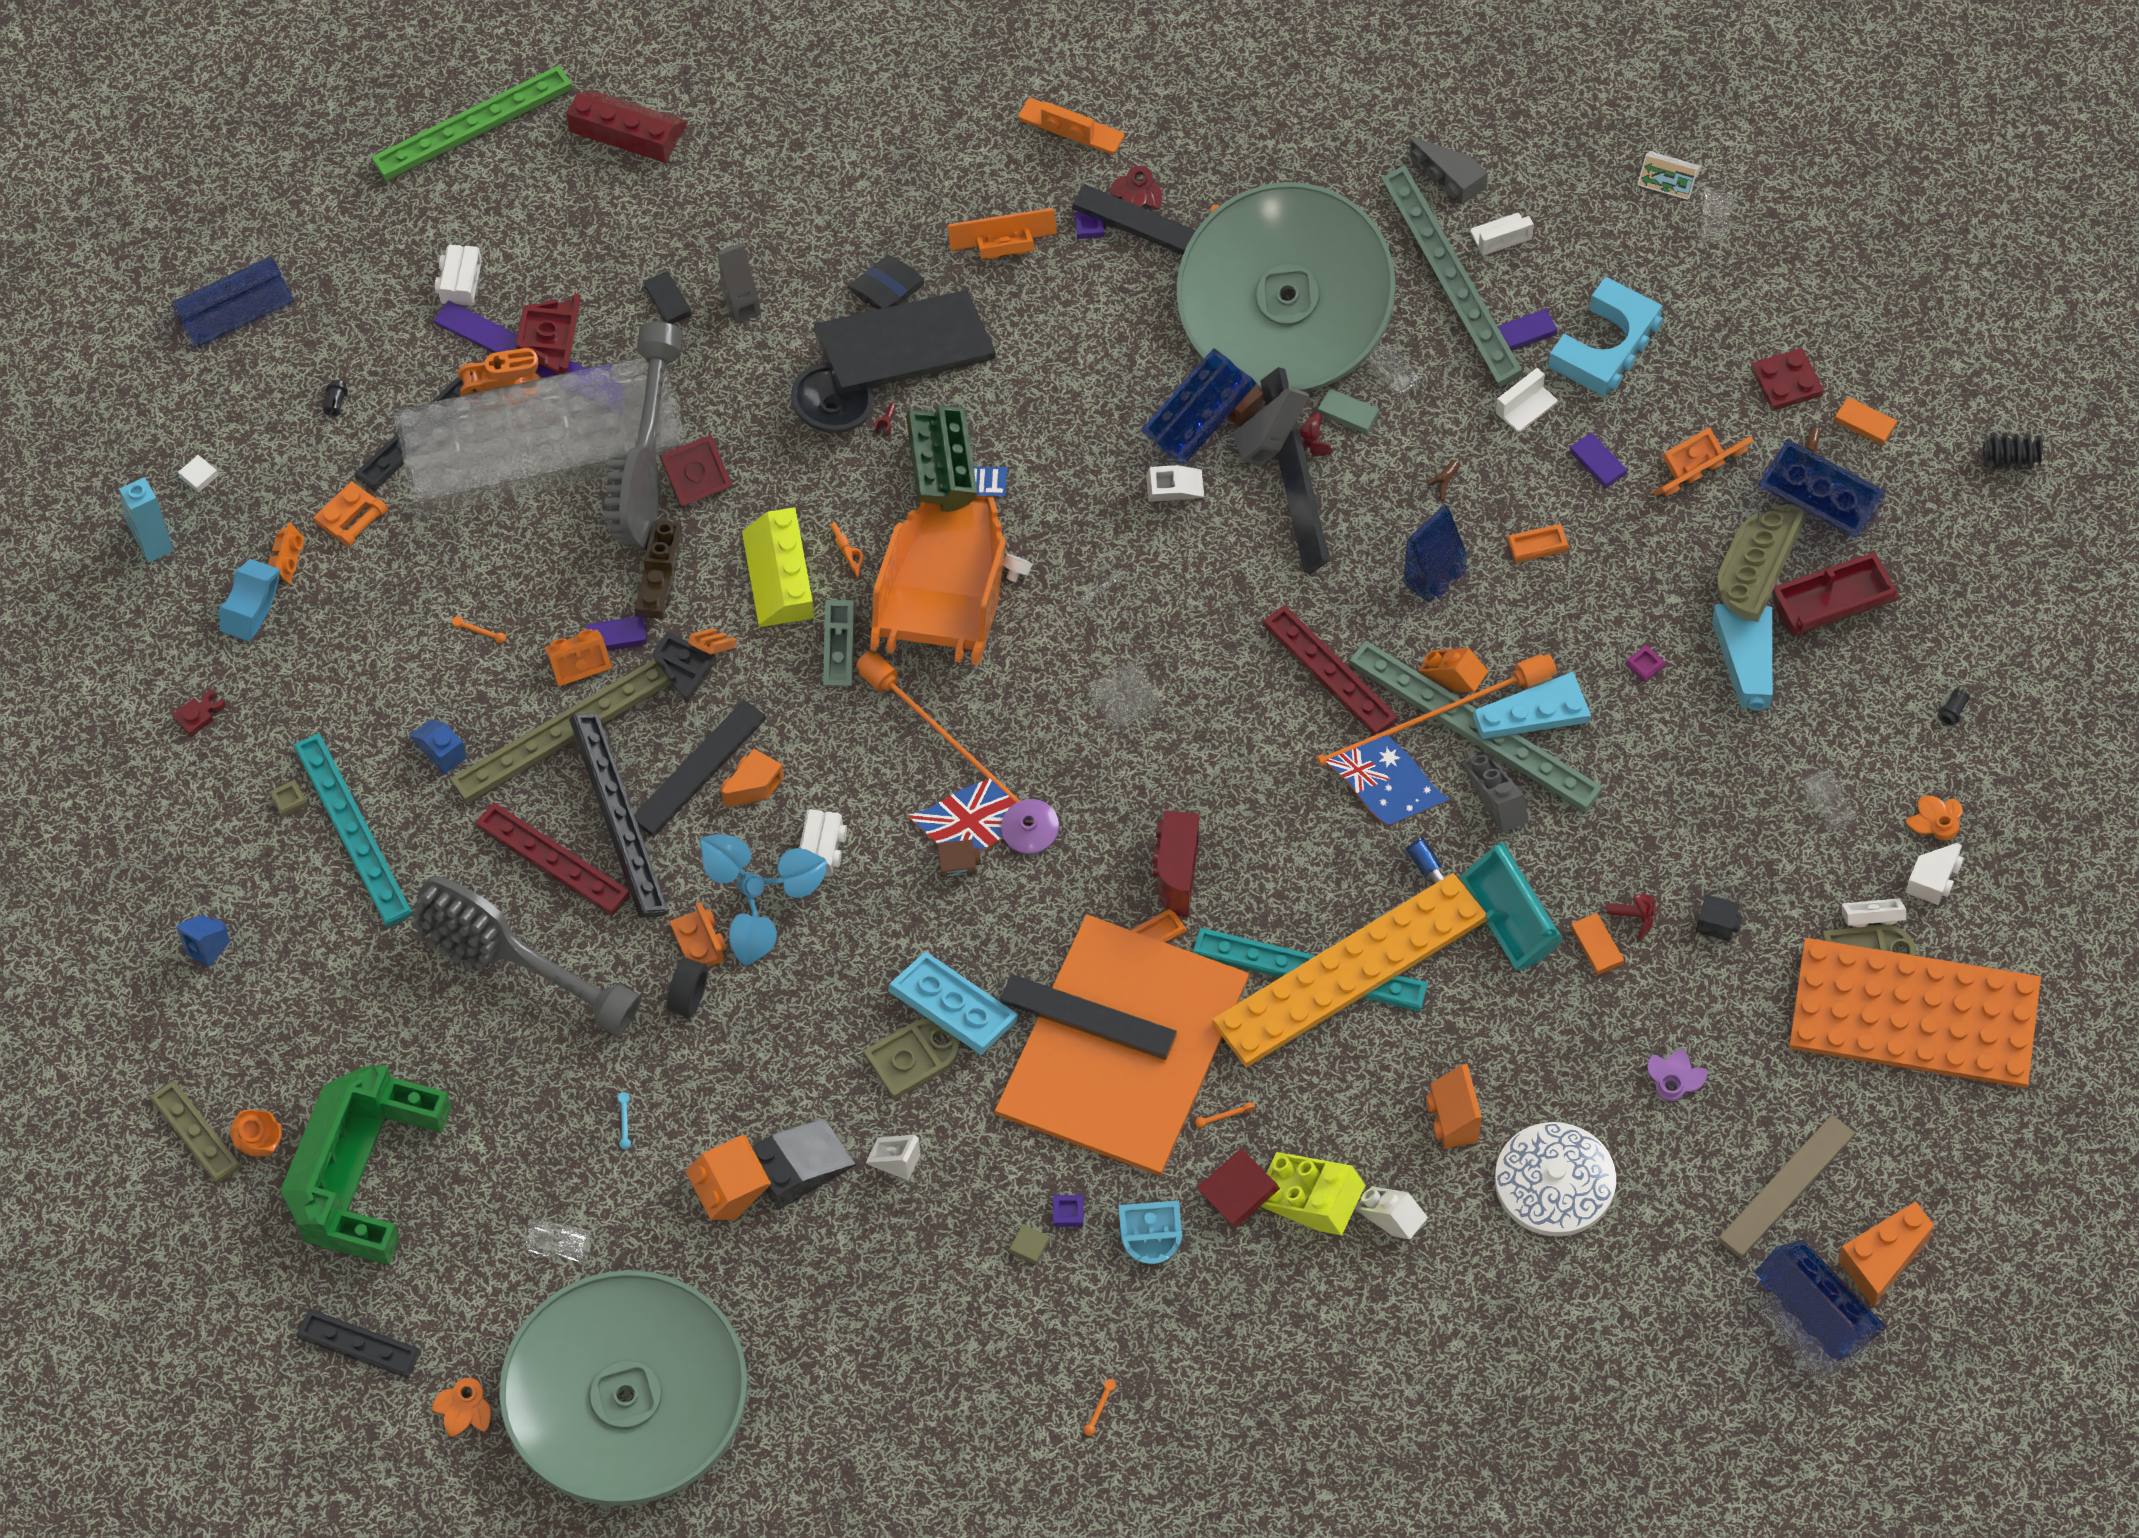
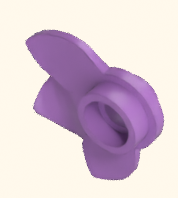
M1684 1049L1672 1053L1666 1060L1657 1055H1652L1647 1066L1649 1076L1656 1082L1657 1094L1666 1101H1677L1683 1097L1685 1092L1697 1091L1705 1083L1708 1070L1704 1068H1691L1689 1057ZM1673 1085L1675 1086L1676 1090H1667L1665 1086Z

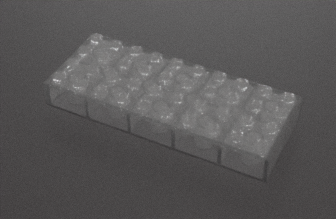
M643 357L394 410V420L417 519L608 477L609 472L621 470L611 469L610 462L614 460L615 454L628 453L631 448L637 446L649 363ZM667 365L663 374L664 380L656 439L657 466H662L659 455L687 444Z

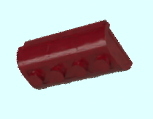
M1876 552L1777 585L1772 591L1776 611L1786 630L1793 637L1879 606L1893 603L1900 598Z

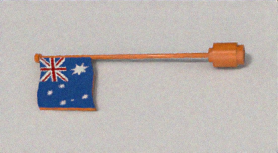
M1538 654L1516 663L1515 671L1512 672L1513 678L1324 756L1321 754L1316 757L1320 767L1328 764L1350 785L1366 808L1380 822L1387 826L1447 802L1450 799L1432 785L1411 756L1393 741L1389 735L1513 683L1527 690L1550 681L1552 676L1557 674L1554 660L1549 654Z

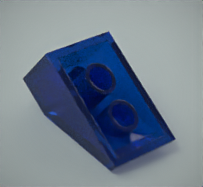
M1444 504L1407 539L1403 584L1428 603L1435 596L1441 597L1447 590L1448 584L1453 579H1460L1467 569V552L1447 505Z

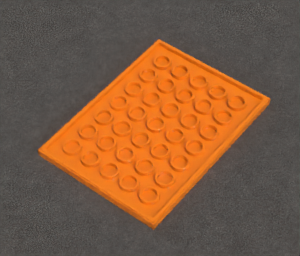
M1086 914L1052 988L1176 1030L1177 1036L1167 1060L1038 1017L995 1109V1115L1152 1174L1162 1176L1223 1038L1213 1026L1212 1019L1238 1004L1249 980L1250 973Z

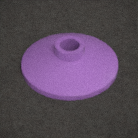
M1026 799L1015 803L1006 811L1002 819L1001 831L1005 842L1013 850L1023 854H1036L1046 850L1053 844L1059 832V821L1050 805L1040 800ZM1028 819L1034 820L1031 826H1025L1024 822Z

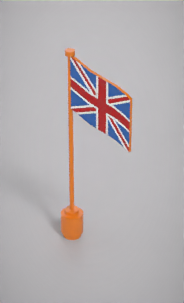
M868 651L863 654L856 664L859 675L878 692L891 689L896 692L988 778L957 791L928 809L907 815L908 818L937 845L938 843L973 839V847H979L980 852L1003 840L1001 824L1004 814L1012 805L1020 800L896 686L898 671L879 653L874 654L872 651ZM1028 819L1024 822V825L1031 826L1034 820Z

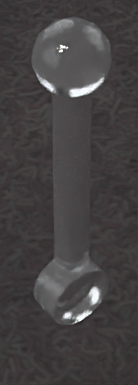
M1120 570L1116 571L1112 578L1085 597L1077 598V607H1085L1087 601L1114 582L1120 581L1124 574Z

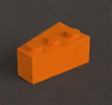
M1914 1202L1841 1247L1838 1257L1839 1263L1873 1307L1876 1306L1880 1298L1896 1281L1897 1277L1928 1242L1934 1224L1918 1203Z

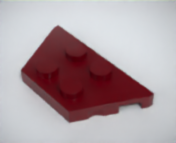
M581 294L572 295V300L558 303L557 299H552L541 304L535 303L523 306L516 349H532L538 357L539 364L563 376H567L580 309Z

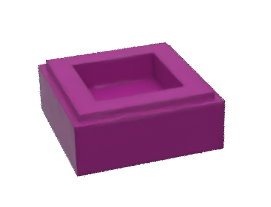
M1645 645L1628 658L1625 665L1646 683L1665 668L1666 662L1650 647Z

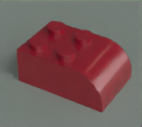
M1164 810L1163 821L1157 822V843L1153 851L1152 863L1154 865L1152 877L1157 878V893L1162 906L1166 910H1172L1177 916L1189 917L1199 844V814Z

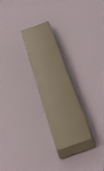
M1831 1115L1719 1236L1718 1242L1742 1260L1854 1138L1856 1132Z

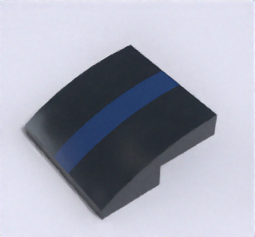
M887 255L848 285V289L865 304L870 302L878 310L899 305L924 285V278L902 261Z

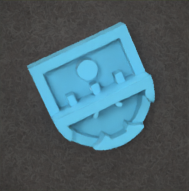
M1179 1201L1118 1205L1121 1240L1126 1251L1134 1259L1143 1263L1155 1264L1169 1259L1176 1252L1182 1239Z

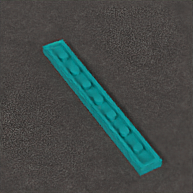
M320 733L293 744L386 928L411 917L412 911Z
M1205 928L1199 929L1193 953L1222 964L1279 978L1316 956ZM1398 975L1362 998L1421 1012L1428 982Z

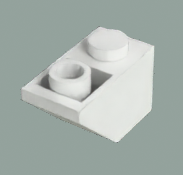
M1179 465L1150 467L1146 474L1149 502L1204 498L1202 470Z
M1955 843L1920 855L1909 878L1905 893L1939 905L1942 896L1948 898L1954 881L1949 880L1952 872L1958 874L1964 859L1959 856L1962 845Z
M1373 1186L1363 1193L1360 1202L1355 1207L1357 1212L1390 1235L1405 1239H1411L1428 1218L1408 1192Z

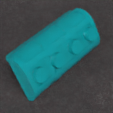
M1500 842L1493 846L1487 854L1459 876L1465 888L1486 912V922L1515 970H1523L1537 964L1561 943V933L1552 922L1505 843Z

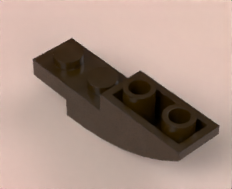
M653 522L644 558V572L634 608L635 617L663 619L665 609L669 606L677 565L682 528L680 523Z

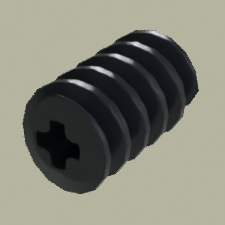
M1995 432L1990 434L1988 440L1985 435L1983 465L1987 467L1991 459L1994 462L1995 468L1999 467L2001 460L2005 461L2006 469L2010 468L2012 461H2016L2017 469H2021L2023 462H2027L2029 470H2032L2035 462L2040 467L2043 452L2042 437L2040 435L2035 436L2032 443L2029 434L2024 435L2022 442L2018 434H2013L2011 440H2009L2007 433H2003L1999 440Z

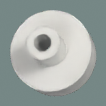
M1006 554L1003 561V566L1009 569L1006 578L1013 582H1017L1019 574L1029 575L1033 565L1029 561L1012 554Z

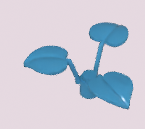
M724 834L700 838L702 864L710 879L718 883H730L740 873L736 883L737 889L740 893L747 896L746 901L749 903L752 916L745 913L735 916L730 924L729 940L736 958L743 965H750L765 956L773 948L777 938L773 922L767 917H757L758 911L753 899L763 893L766 884L783 883L784 891L790 897L799 898L811 894L817 889L825 876L827 861L824 857L807 849H790L782 854L777 864V871L781 877L761 878L759 875L745 872L743 869L751 860V852L745 842L734 836Z

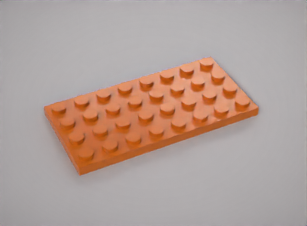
M1805 938L1789 1049L2027 1088L2041 976Z

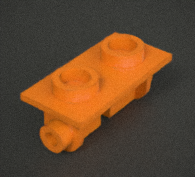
M288 523L286 528H282L276 533L272 552L278 555L270 556L268 565L280 569L279 578H282L287 584H291L305 538L291 523Z

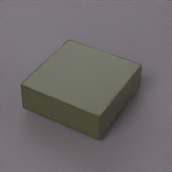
M295 779L269 791V795L282 818L308 806Z
M1023 1224L1009 1252L1037 1265L1050 1242V1236Z

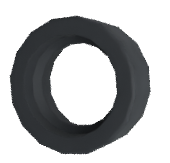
M688 958L680 961L668 991L667 1009L669 1012L689 1018L695 1014L707 983L708 966L705 963Z

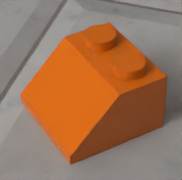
M1463 1064L1432 1082L1430 1094L1426 1095L1428 1112H1434L1436 1122H1433L1434 1135L1436 1140L1441 1139L1443 1149L1479 1142L1482 1116L1468 1064Z
M740 1135L702 1153L685 1171L710 1220L737 1219L771 1185L746 1135Z

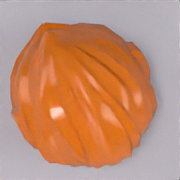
M247 1109L240 1111L234 1118L229 1134L235 1148L243 1153L255 1157H270L279 1145L282 1137V1125L275 1120L271 1112Z

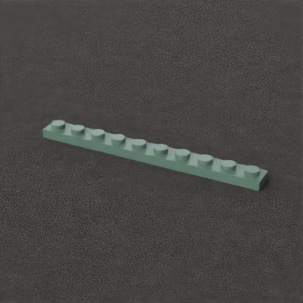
M1406 165L1383 176L1382 180L1499 387L1524 375L1519 363Z
M1367 640L1349 660V666L1426 714L1460 700L1459 697ZM1468 703L1432 717L1585 813L1602 793V786L1518 734L1481 739L1473 720V713L1476 708Z

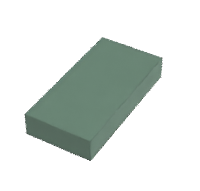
M1329 389L1318 407V413L1325 418L1367 435L1379 415V409Z

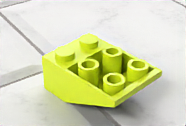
M1276 1152L1267 1174L1278 1184L1280 1189L1260 1207L1317 1231L1342 1236L1366 1185L1352 1165Z

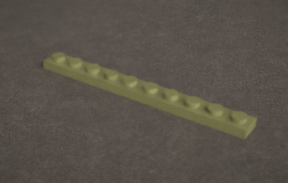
M653 659L451 777V783L464 802L468 804L575 741L576 738L569 721L573 714L598 713L601 723L604 724L672 683Z

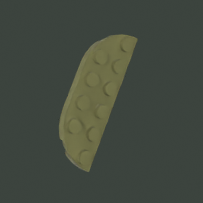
M1790 504L1775 506L1773 511L1758 516V513L1752 515L1738 529L1719 569L1717 580L1721 601L1731 612L1740 616L1743 620L1759 622L1808 515V505Z

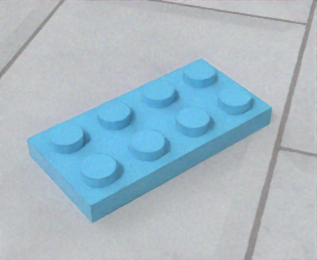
M926 951L890 983L888 992L980 1055L1017 1022L1018 1014Z

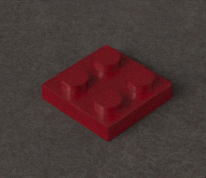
M1803 348L1751 363V370L1772 411L1818 398L1824 394V389Z
M712 435L659 455L680 507L733 486Z

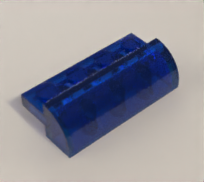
M268 256L172 301L171 306L182 327L187 331L195 348H198L293 303L294 299L281 276L282 273L272 257Z
M1213 348L1140 431L1168 457L1184 466L1257 383L1252 377L1235 366L1230 359Z

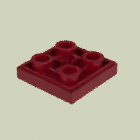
M1241 1148L1202 1182L1197 1189L1236 1229L1272 1197L1280 1187Z

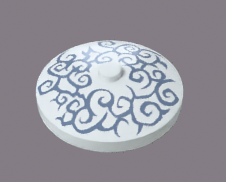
M1559 1122L1536 1124L1513 1136L1502 1149L1495 1171V1188L1504 1210L1524 1228L1547 1236L1574 1235L1595 1225L1609 1209L1616 1187L1614 1163L1604 1145L1584 1129Z

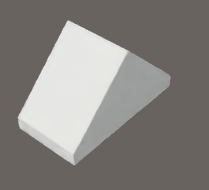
M916 1135L877 1138L866 1164L909 1180L920 1157L919 1138Z

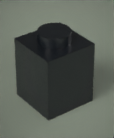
M1706 894L1695 932L1730 942L1732 932L1738 933L1743 916L1738 915L1740 904Z

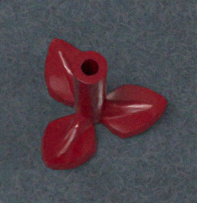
M1313 413L1304 422L1300 429V434L1303 437L1304 451L1309 447L1312 455L1325 456L1333 453V449L1325 442L1316 441L1320 436V424L1322 421V415L1319 413Z
M1638 894L1633 896L1636 905L1608 903V915L1641 918L1643 926L1637 937L1638 941L1642 940L1650 932L1653 926L1652 916L1656 914V901L1653 895Z

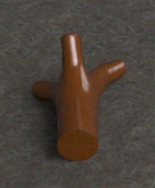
M1813 427L1810 429L1806 445L1796 453V456L1800 458L1809 453L1815 470H1818L1820 465L1817 457V446L1821 430Z
M1451 460L1439 475L1427 481L1428 485L1440 483L1441 501L1446 500L1445 492L1451 477L1460 468V464L1456 460Z

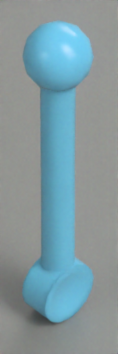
M622 1092L618 1095V1101L621 1104L622 1139L619 1142V1146L626 1150L631 1146V1141L628 1139L627 1104L630 1101L628 1093Z

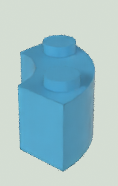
M249 559L243 566L236 569L233 577L234 585L227 601L221 605L218 611V619H220L219 631L250 641L256 635L273 602L279 580V568Z

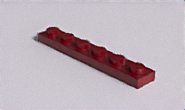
M1283 605L1263 620V626L1373 736L1388 730L1398 722V716L1286 605Z
M495 802L475 822L479 830L612 917L630 897L628 889Z

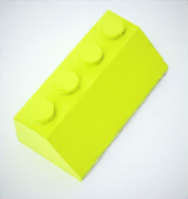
M794 507L769 511L742 531L759 627L813 619V601L796 509Z

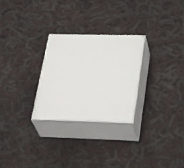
M199 455L178 472L179 477L198 493L219 476L217 470Z

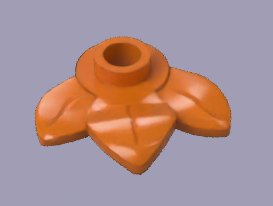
M1922 796L1918 800L1919 814L1905 820L1907 826L1920 835L1934 834L1937 839L1948 841L1953 839L1959 832V818L1962 816L1963 810L1961 804L1954 798L1943 803L1935 796Z
M463 1378L455 1384L454 1388L440 1392L432 1406L433 1412L445 1414L444 1426L450 1437L459 1435L470 1424L486 1432L490 1426L492 1416L491 1406L483 1399V1387L473 1378ZM470 1387L472 1389L471 1397L464 1398L462 1395L463 1390Z

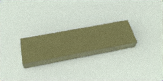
M174 1080L149 1096L154 1106L216 1185L242 1168L237 1159Z

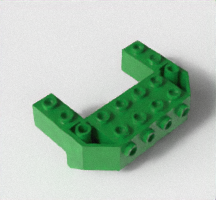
M384 1065L361 1067L323 1085L280 1190L286 1207L305 1243L385 1265L390 1264L400 1239L395 1224L349 1212L348 1210L385 1118L442 1133L452 1108L447 1092L393 1078L390 1075L388 1066Z

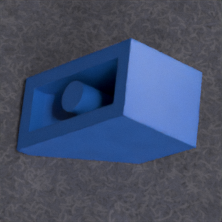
M430 719L409 735L413 742L443 774H446L467 758L463 741L444 722Z
M200 915L181 922L176 927L186 954L207 967L213 964L231 942L227 926L216 918L211 920L204 915Z

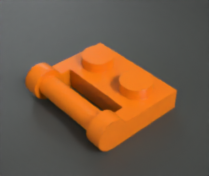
M351 481L313 519L318 526L349 548L356 542L355 538L379 515L383 516L388 511V507L383 501L374 498ZM367 506L370 508L348 530H343Z

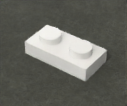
M1900 898L1843 903L1842 916L1846 923L1853 927H1865L1869 923L1879 922L1891 925L1897 923V921L1906 920V908Z

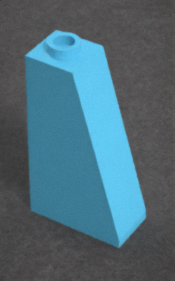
M141 478L120 488L119 493L125 522L148 563L174 551L157 498L146 478Z
M1715 604L1712 623L1740 706L1748 707L1754 711L1763 710L1764 708L1770 709L1773 695L1772 607L1765 606L1759 622L1743 620L1740 616L1731 612L1724 604Z

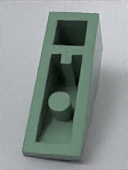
M825 600L823 685L852 686L856 626V602L854 600Z

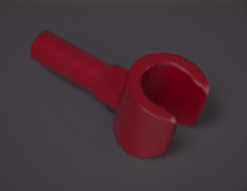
M890 403L885 416L875 421L876 434L881 426H887L885 430L886 436L891 434L890 422L896 408L895 403Z

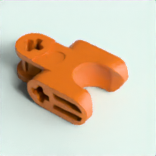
M529 348L496 352L490 354L485 362L468 363L458 369V377L463 381V386L460 388L461 397L467 401L493 398L499 403L533 399L540 396L543 391V382L539 375L535 373L539 362L536 353Z

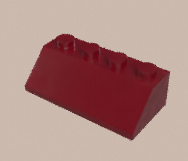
M593 90L577 93L566 113L569 132L663 163L668 161L688 124L687 120Z

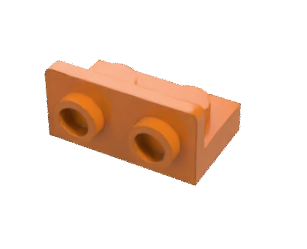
M587 629L579 632L576 637L568 640L565 638L557 639L551 642L550 646L545 647V652L549 657L558 686L612 669L604 639L598 630Z
M702 902L696 903L697 911L669 922L684 958L705 963L710 967L724 961L723 950L727 948L721 933L715 934L713 926L716 923L711 910H705Z

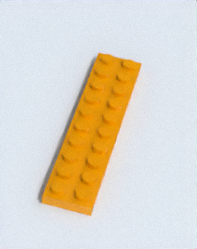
M1452 873L1212 1019V1024L1245 1068L1485 923L1487 921L1486 912L1457 876Z

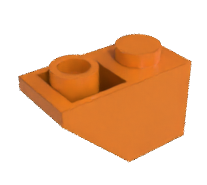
M1469 648L1432 650L1425 656L1418 672L1456 693H1467L1476 691L1488 670Z
M753 749L748 756H744L740 760L734 775L728 777L723 782L721 787L723 804L730 807L768 799L784 778L782 764Z

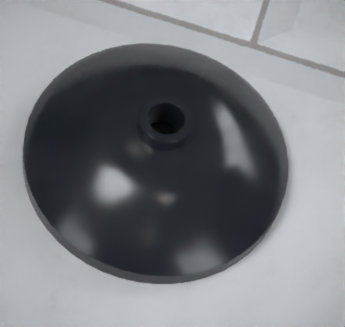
M828 363L814 365L804 370L795 379L791 390V404L797 416L808 426L823 432L842 433L851 431L868 419L873 408L874 395L872 388L841 394Z

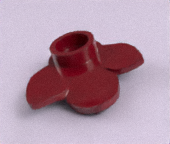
M1145 166L1131 168L1127 176L1117 178L1111 185L1110 195L1122 198V200L1141 208L1144 204L1156 210H1159L1161 207V188L1153 182L1152 172ZM1143 175L1145 178L1143 181H1136L1135 177Z

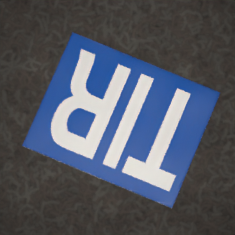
M974 467L977 486L976 496H1005L1007 467Z

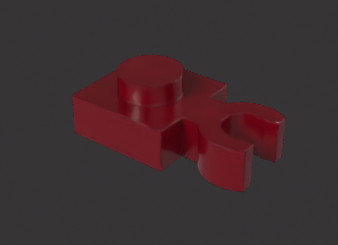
M212 689L205 693L200 703L193 698L174 712L172 717L192 737L213 721L211 713L222 711L226 704L223 699H220L217 703H211V700L217 697L216 692Z

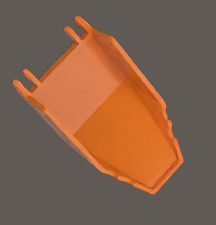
M976 496L966 507L949 512L941 511L940 504L920 502V507L916 511L911 510L904 523L899 522L894 527L873 591L870 650L877 651L880 637L889 638L886 646L887 653H894L897 639L956 647L955 662L961 663L963 659L964 649L973 650L971 653L972 664L979 665L998 606L1006 544L1005 538L1002 536V526L1000 521H998V512L993 496Z

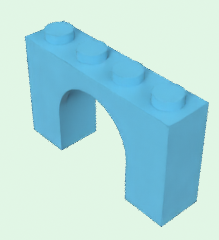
M1605 276L1592 294L1590 311L1617 324L1624 331L1626 339L1614 348L1601 350L1591 348L1563 334L1550 352L1548 368L1604 397L1607 396L1611 389H1617L1622 380L1624 370L1629 371L1632 368L1637 352L1645 350L1650 340L1649 335L1652 331L1656 333L1663 323V318L1661 317L1662 305Z

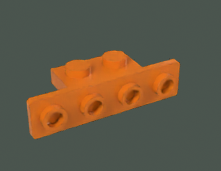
M1028 98L1018 115L1019 120L1111 155L1116 153L1124 139V132L1100 124L1092 118L1048 102L1044 103L1033 98Z
M1053 208L953 223L947 226L951 250L978 247L981 259H997L1000 256L1009 254L1023 255L1028 251H1034L1033 238L1057 233Z
M1706 428L1661 454L1674 479L1654 490L1653 493L1655 496L1664 493L1667 497L1681 489L1679 486L1681 482L1687 480L1690 484L1703 476L1701 471L1707 467L1712 471L1725 464L1724 458L1732 454L1733 458L1746 452L1748 450L1746 445L1754 441L1753 438L1749 436L1723 451L1711 428Z

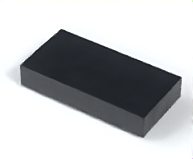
M668 271L643 281L645 290L666 323L674 324L692 316L691 308Z

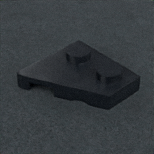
M668 631L652 653L655 662L686 702L690 701L717 661L715 654L710 655L691 646L688 641Z

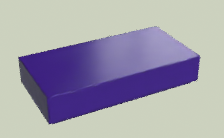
M1546 309L1497 326L1511 351L1555 336L1558 331Z
M1592 433L1570 446L1569 452L1605 489L1627 475V469Z
M629 617L587 624V629L600 632L607 651L647 644L643 617Z

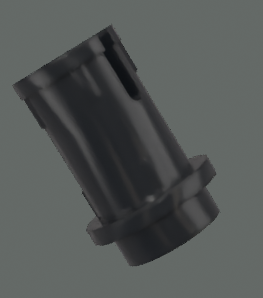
M333 380L327 385V398L323 407V412L326 415H329L332 406H334L332 416L340 415L344 396L348 394L347 385L343 381Z
M1959 688L1953 690L1946 705L1939 709V720L1949 726H1953L1960 721V713L1970 700V695L1964 690H1961L1958 695Z

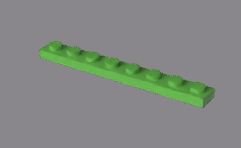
M558 65L372 156L373 164L383 179L387 181L573 90L572 83Z

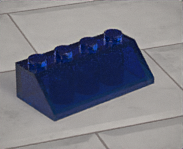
M1786 439L1758 483L1759 487L1855 538L1872 524L1885 503V490L1789 439Z
M1804 1240L1775 1247L1754 1272L1761 1279L1762 1286L1768 1291L1773 1292L1781 1300L1782 1307L1787 1312L1794 1314L1802 1322L1803 1329L1811 1336H1815L1823 1345L1824 1351L1838 1361L1853 1356L1886 1329L1884 1323Z

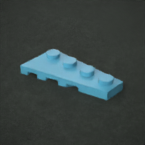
M1574 672L1478 708L1473 713V720L1481 739L1589 723L1591 718Z

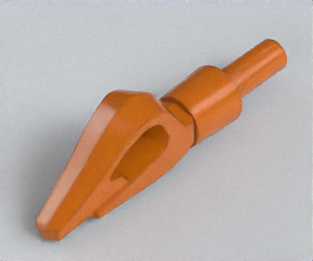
M834 522L830 527L836 537L835 542L841 552H843L853 573H855L856 579H858L864 555L860 549L851 547L846 535H842L839 527ZM853 556H859V563L853 561Z

